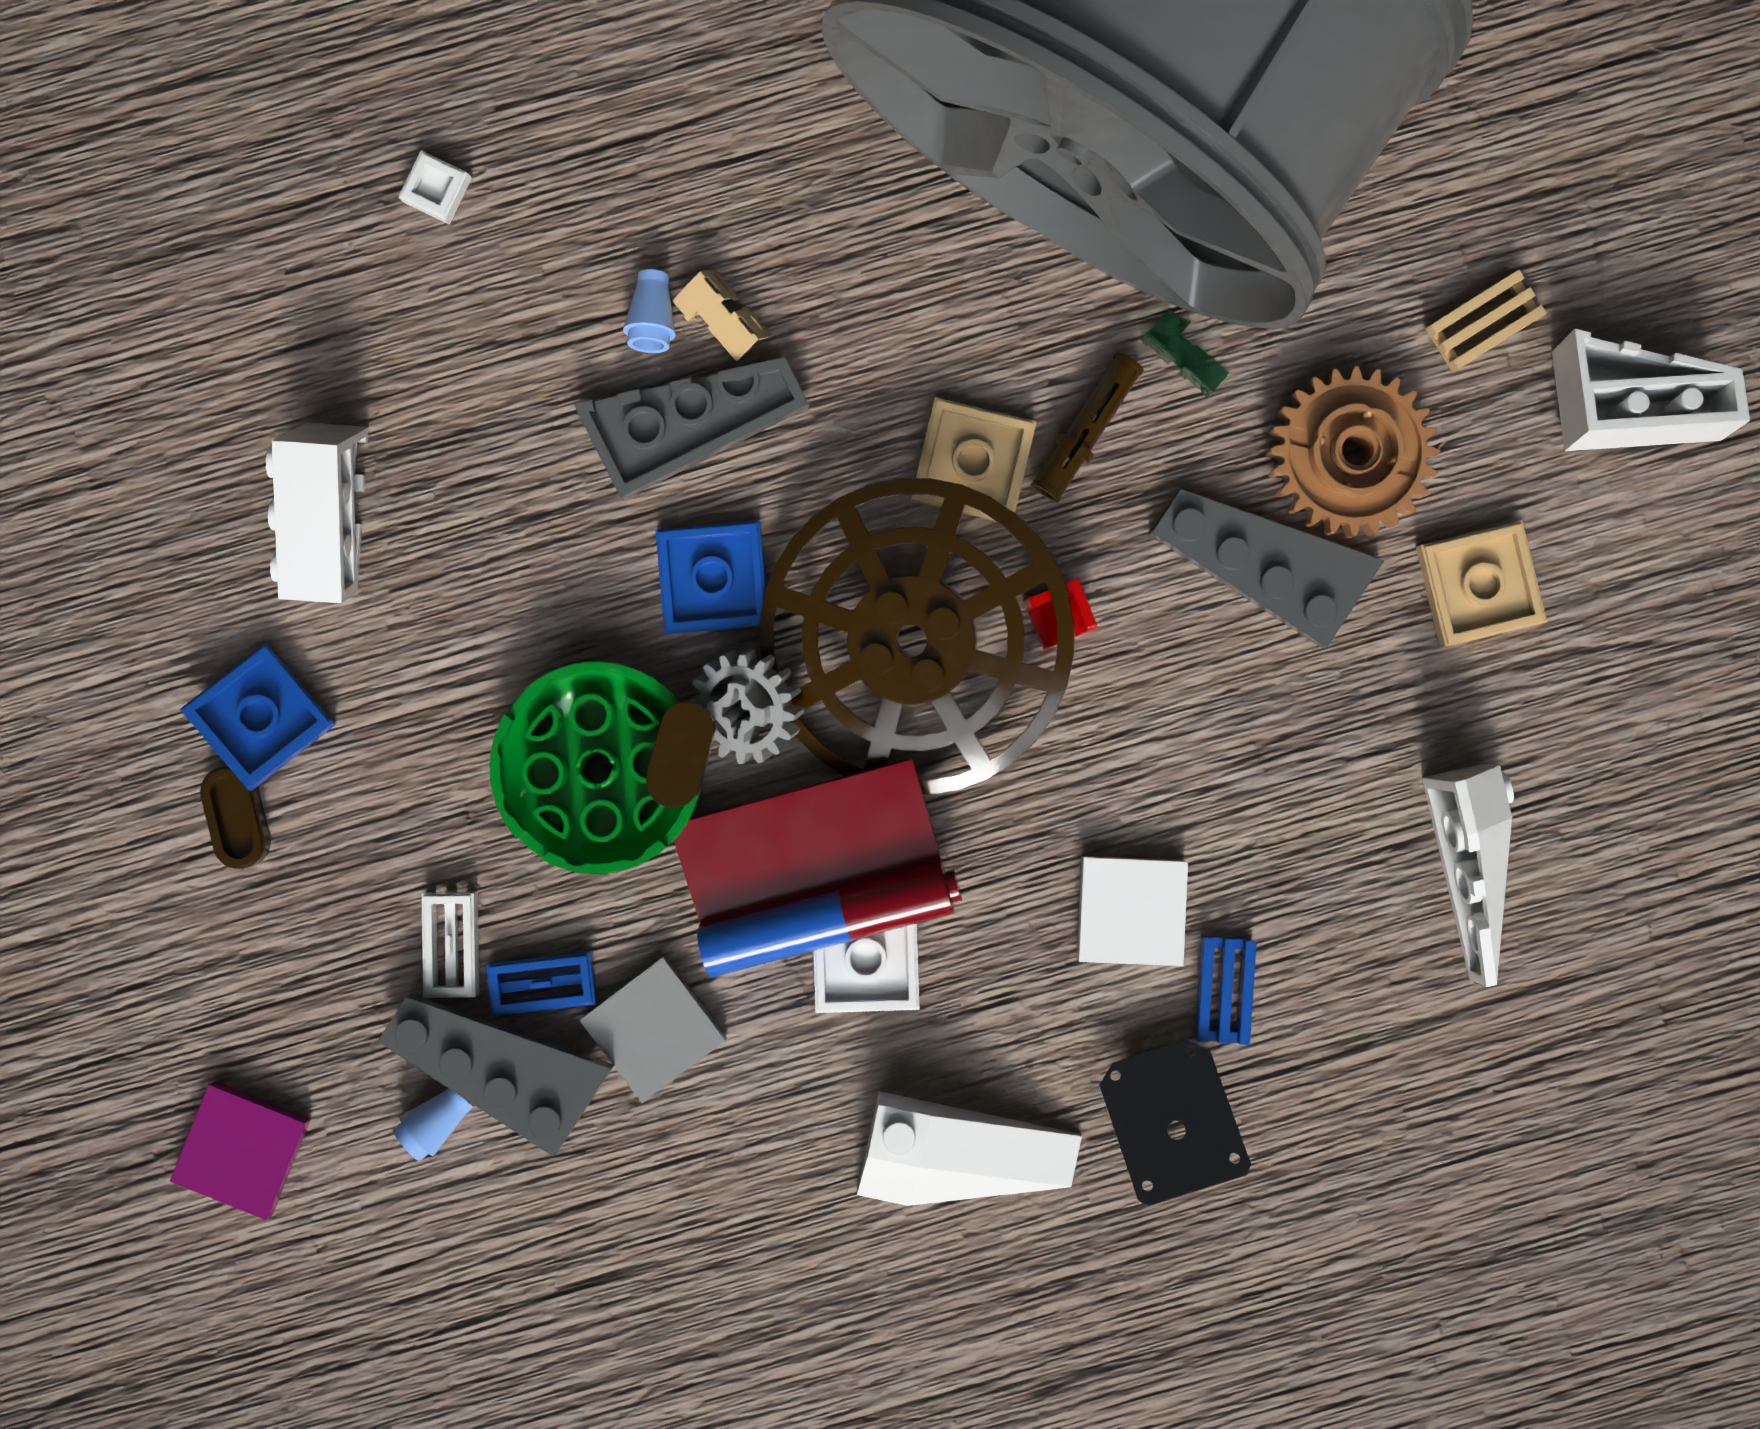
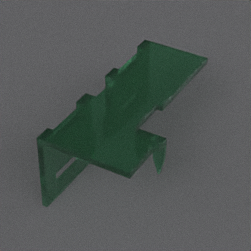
M1168 309L1153 328L1146 333L1141 342L1146 346L1149 345L1163 357V361L1168 365L1171 361L1183 370L1180 376L1192 382L1208 399L1229 372L1197 345L1193 346L1181 335L1191 321H1183L1172 310Z

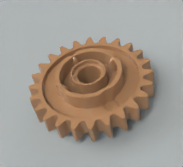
M1354 366L1350 369L1345 380L1337 369H1333L1326 375V385L1315 376L1307 382L1309 395L1299 389L1290 395L1295 409L1283 406L1276 413L1285 423V426H1274L1269 430L1268 434L1278 440L1280 445L1266 451V456L1279 461V466L1270 471L1268 476L1284 480V485L1276 492V496H1293L1294 501L1288 511L1290 514L1302 509L1308 512L1305 526H1313L1322 519L1324 521L1325 535L1334 534L1342 525L1346 538H1352L1357 536L1361 525L1365 533L1370 536L1379 532V520L1387 528L1398 525L1399 521L1396 511L1404 515L1414 513L1416 508L1411 501V497L1421 499L1428 496L1429 491L1421 483V480L1435 477L1438 472L1428 466L1426 460L1439 455L1440 450L1428 446L1426 441L1435 435L1438 429L1422 426L1421 421L1429 414L1430 410L1429 408L1419 410L1412 408V403L1417 396L1416 391H1412L1404 396L1399 395L1400 379L1398 377L1384 386L1381 384V371L1379 369L1371 372L1365 380L1362 378L1359 366ZM1345 440L1353 441L1361 448L1363 456L1359 466L1348 463L1343 457L1342 446Z

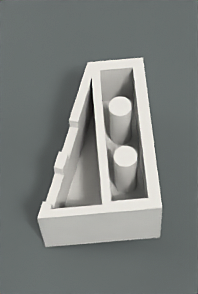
M1574 329L1552 351L1565 451L1721 441L1750 421L1743 369L1679 353L1666 356L1642 350L1641 344L1629 341L1617 344L1592 338L1591 332Z
M305 423L272 440V446L268 448L266 454V472L270 478H273L274 498L271 500L268 508V523L270 529L275 530L276 550L271 557L270 574L272 580L278 583V599L343 603L358 590L362 525L355 524L354 491L364 492L365 475L355 474L357 442L368 443L369 427Z

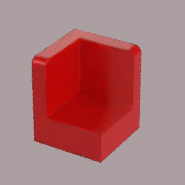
M1077 578L1065 583L1069 591L1075 621V637L1098 628L1079 579ZM1048 590L1023 602L1043 650L1057 645V622L1052 597Z

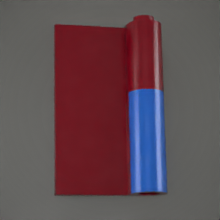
M912 757L692 817L674 840L700 922L697 930L700 955L705 970L711 978L955 913L954 903L962 901V894L955 870L945 872Z

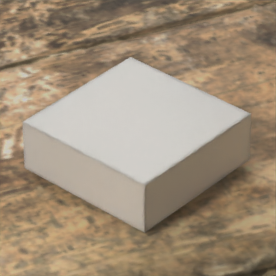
M421 150L398 198L403 203L450 225L472 178L467 172Z

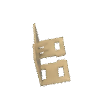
M715 269L700 271L672 301L685 315L684 318L687 322L696 320L695 316L700 315L709 325L708 329L737 362L758 340L771 338L772 335L749 308L742 307L731 314L722 302L730 299L737 301L739 299L737 294ZM706 278H707V279L709 280V282L715 287V289L719 292L718 294H717L716 291L710 286V284L705 280ZM739 318H741L745 322V324L751 329L753 334L747 329V327L741 322Z

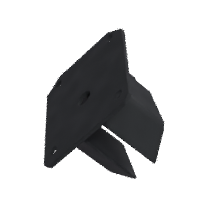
M1183 1040L1111 1064L1099 1086L1139 1202L1151 1206L1247 1175L1251 1162L1210 1050ZM1189 1047L1194 1048L1196 1055L1193 1057L1187 1056L1186 1049ZM1113 1071H1118L1121 1074V1078L1118 1081L1111 1079L1110 1075ZM1175 1121L1181 1122L1186 1130L1184 1137L1178 1140L1172 1139L1167 1132L1168 1125ZM1233 1153L1238 1154L1240 1157V1161L1237 1164L1232 1163L1229 1159ZM1150 1181L1153 1185L1152 1190L1145 1191L1142 1188L1143 1182Z

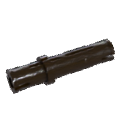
M1117 352L1114 355L1113 361L1087 397L1086 402L1066 433H1059L1053 441V445L1056 448L1037 478L1031 483V486L1037 492L1054 502H1059L1062 494L1081 465H1088L1093 458L1092 448L1115 416L1137 378L1144 372L1143 367L1138 362L1123 353ZM1112 388V393L1110 394L1107 401L1105 402V404L1097 414L1096 418L1092 422V417L1094 416L1095 412L1097 411V409L1105 399L1106 395ZM1083 433V438L1081 439V441L1079 442V444L1077 445V447L1074 449V451H1073L1072 454L1070 455L1068 461L1066 462V464H1065L1064 467L1062 468V467H1061L1062 463L1064 462V460L1066 459V457L1068 456V454L1070 453V451L1073 449V447H1074L1075 444L1077 443V440L1079 439V437H1080L1081 434Z

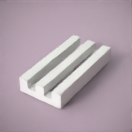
M478 891L422 893L423 998L478 996ZM437 904H444L446 986H438ZM457 904H463L464 986H459Z

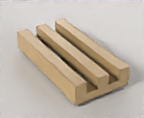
M1520 270L1512 273L1425 329L1452 373L1547 314L1543 306L1537 307L1532 299L1536 295L1531 287L1525 288L1521 281L1524 279V276ZM1507 289L1514 296V298L1447 339L1442 332L1451 324ZM1517 307H1521L1525 314L1523 317L1461 356H1457L1453 349L1455 346Z

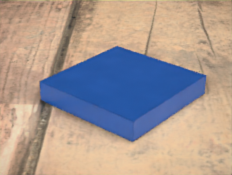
M760 521L655 530L664 633L666 635L760 626L766 590Z
M266 643L180 708L182 713L250 791L254 790L336 725Z

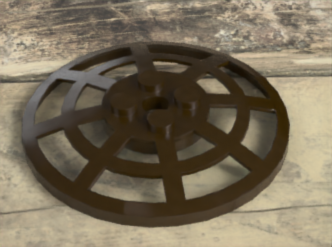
M900 478L870 484L837 498L814 514L792 537L776 562L765 590L760 617L761 659L770 654L775 657L774 618L776 607L803 616L802 650L811 682L800 687L801 692L792 698V704L805 709L822 700L826 708L842 725L861 738L871 741L864 770L888 764L891 748L925 751L946 747L953 743L957 745L971 770L950 777L919 780L923 795L966 788L989 779L1014 763L1039 739L1054 717L1068 686L1075 649V621L1069 591L1056 560L1040 536L1017 513L992 496L963 484L933 478ZM895 495H931L944 498L934 529L900 527L880 531L870 536L857 510V506L871 500ZM965 505L982 511L1003 525L1027 549L1034 563L1005 577L1000 568L984 552L968 541L955 536ZM837 518L850 547L841 552L824 570L815 584L811 596L784 587L783 584L787 573L803 547L825 525ZM898 544L928 545L919 575H905L892 579L877 550ZM949 552L958 555L970 563L988 581L990 586L963 600L953 588L941 582ZM858 562L871 590L860 600L854 611L826 602V598L838 578L852 564ZM1043 582H1046L1052 597L1057 622V657L1054 671L1022 663L1024 656V624L1016 597ZM1000 605L1004 612L1008 631L1006 658L977 650V630L974 619ZM819 623L848 632L847 647L851 661L826 674L822 668L818 650ZM905 625H916L924 631L927 643L922 653L912 655L901 649L898 635ZM775 659V660H774V665H773V668H772V669L775 670V671L778 673L777 664H776V659ZM969 670L998 678L999 682L988 700L972 716L966 719L951 691L964 679ZM862 680L870 690L881 696L882 702L875 726L855 715L838 698L836 692ZM1015 684L1046 691L1047 693L1040 709L1025 731L1003 752L990 759L975 732L984 727L1000 711L1011 695ZM932 702L947 728L940 732L924 735L896 733L903 704L918 705ZM799 717L792 721L800 728L799 733L795 736L816 758L843 776L864 771L827 749L805 727Z

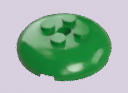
M583 662L571 664L551 671L532 682L513 703L507 714L503 715L496 730L490 753V782L493 797L498 811L511 833L547 863L564 870L584 874H608L636 867L662 852L678 837L687 825L700 795L699 791L698 795L690 803L681 807L670 808L657 803L649 794L646 785L647 772L661 720L669 708L681 702L671 691L653 677L634 668L616 663ZM596 752L606 755L613 765L609 778L604 782H598L588 774L587 762Z

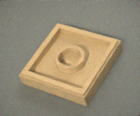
M935 397L916 478H933L963 484L992 496L1015 512L1037 421ZM931 495L911 496L912 502L941 508L944 500L942 497ZM968 505L964 507L963 514L995 521L980 510Z
M1523 521L1416 547L1440 647H1447L1547 622Z

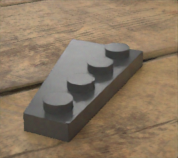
M785 357L719 371L718 374L691 380V378L673 381L669 385L640 391L637 389L617 394L618 396L597 401L591 399L573 403L622 500L809 408V404Z
M1183 489L1176 493L1149 534L1320 648H1327L1385 561Z
M413 994L404 999L377 1041L553 1157L558 1153L614 1067V1064L600 1059L593 1060L572 1053L571 1049L554 1043L549 1045L524 1036L520 1031L476 1019L474 1015Z

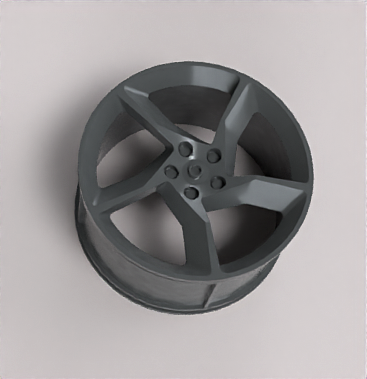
M833 0L823 16L821 27L823 39L830 55L860 96L907 142L973 194L1020 223L1045 235L1063 249L1106 275L1137 290L1209 318L1247 327L1269 329L1293 325L1303 317L1314 297V291L1326 271V256L1321 242L1322 238L1412 106L1428 99L1440 87L1446 75L1456 66L1470 41L1473 12L1471 0Z

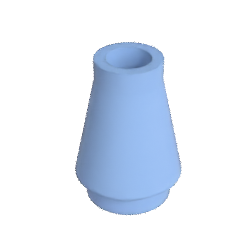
M646 269L638 272L636 289L623 328V332L628 336L627 344L632 349L648 353L664 352L669 349L670 340L676 336L669 293V275L663 271Z
M448 1088L399 1117L401 1123L393 1129V1133L404 1149L416 1160L421 1161L428 1154L434 1156L474 1105Z

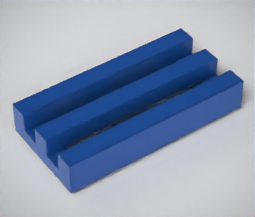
M1201 935L1195 1040L1197 1042L1208 1043V1041H1217L1221 1044L1234 1042L1239 1045H1250L1256 940ZM1214 948H1223L1218 1029H1209ZM1235 949H1241L1236 1030H1230Z
M592 950L487 963L486 971L492 1016L596 1004L598 1002V994L595 991L594 984L596 977L595 970L593 971ZM578 964H580L581 972L501 982L499 974ZM582 984L583 993L502 1002L501 993Z

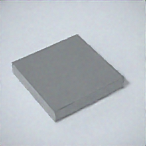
M665 955L579 1020L610 1062L614 1064V1067L642 1104L727 1039V1036Z

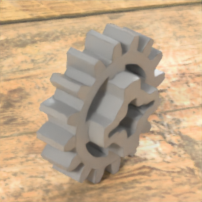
M749 648L740 655L737 654L735 649L730 650L720 656V660L716 658L703 667L705 673L694 679L692 683L702 693L689 699V702L704 706L712 714L716 726L714 740L720 743L718 756L722 758L735 751L738 764H744L752 757H754L758 764L763 763L772 756V753L778 755L789 746L787 740L793 738L800 731V728L792 721L804 714V708L792 704V698L798 695L801 689L795 686L787 687L785 680L789 677L791 671L788 668L778 673L773 670L775 657L771 654L758 662L755 649ZM733 675V680L728 683V688L720 690L723 681L728 676ZM768 723H773L768 735L759 737V732L764 729V726Z

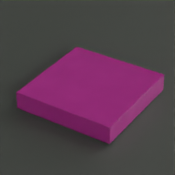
M214 1081L208 1084L169 1182L268 1220L275 1211L311 1119Z

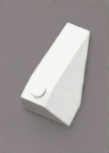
M1479 764L1424 777L1422 780L1468 977L1476 983L1489 987L1497 985L1512 825L1509 803H1512L1514 800V792L1508 775L1501 771L1500 765Z
M879 1091L857 1195L910 1206L1071 1187L1082 1135Z

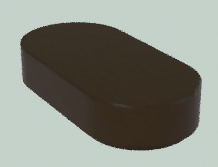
M678 703L669 708L661 720L647 772L646 785L651 797L662 806L670 808L684 806L690 803L700 791L715 737L716 726L709 710L698 703Z
M228 766L212 770L206 775L201 784L200 795L214 853L221 863L230 868L244 869L255 866L265 859L271 846V837L259 787L257 786L252 791L248 790Z

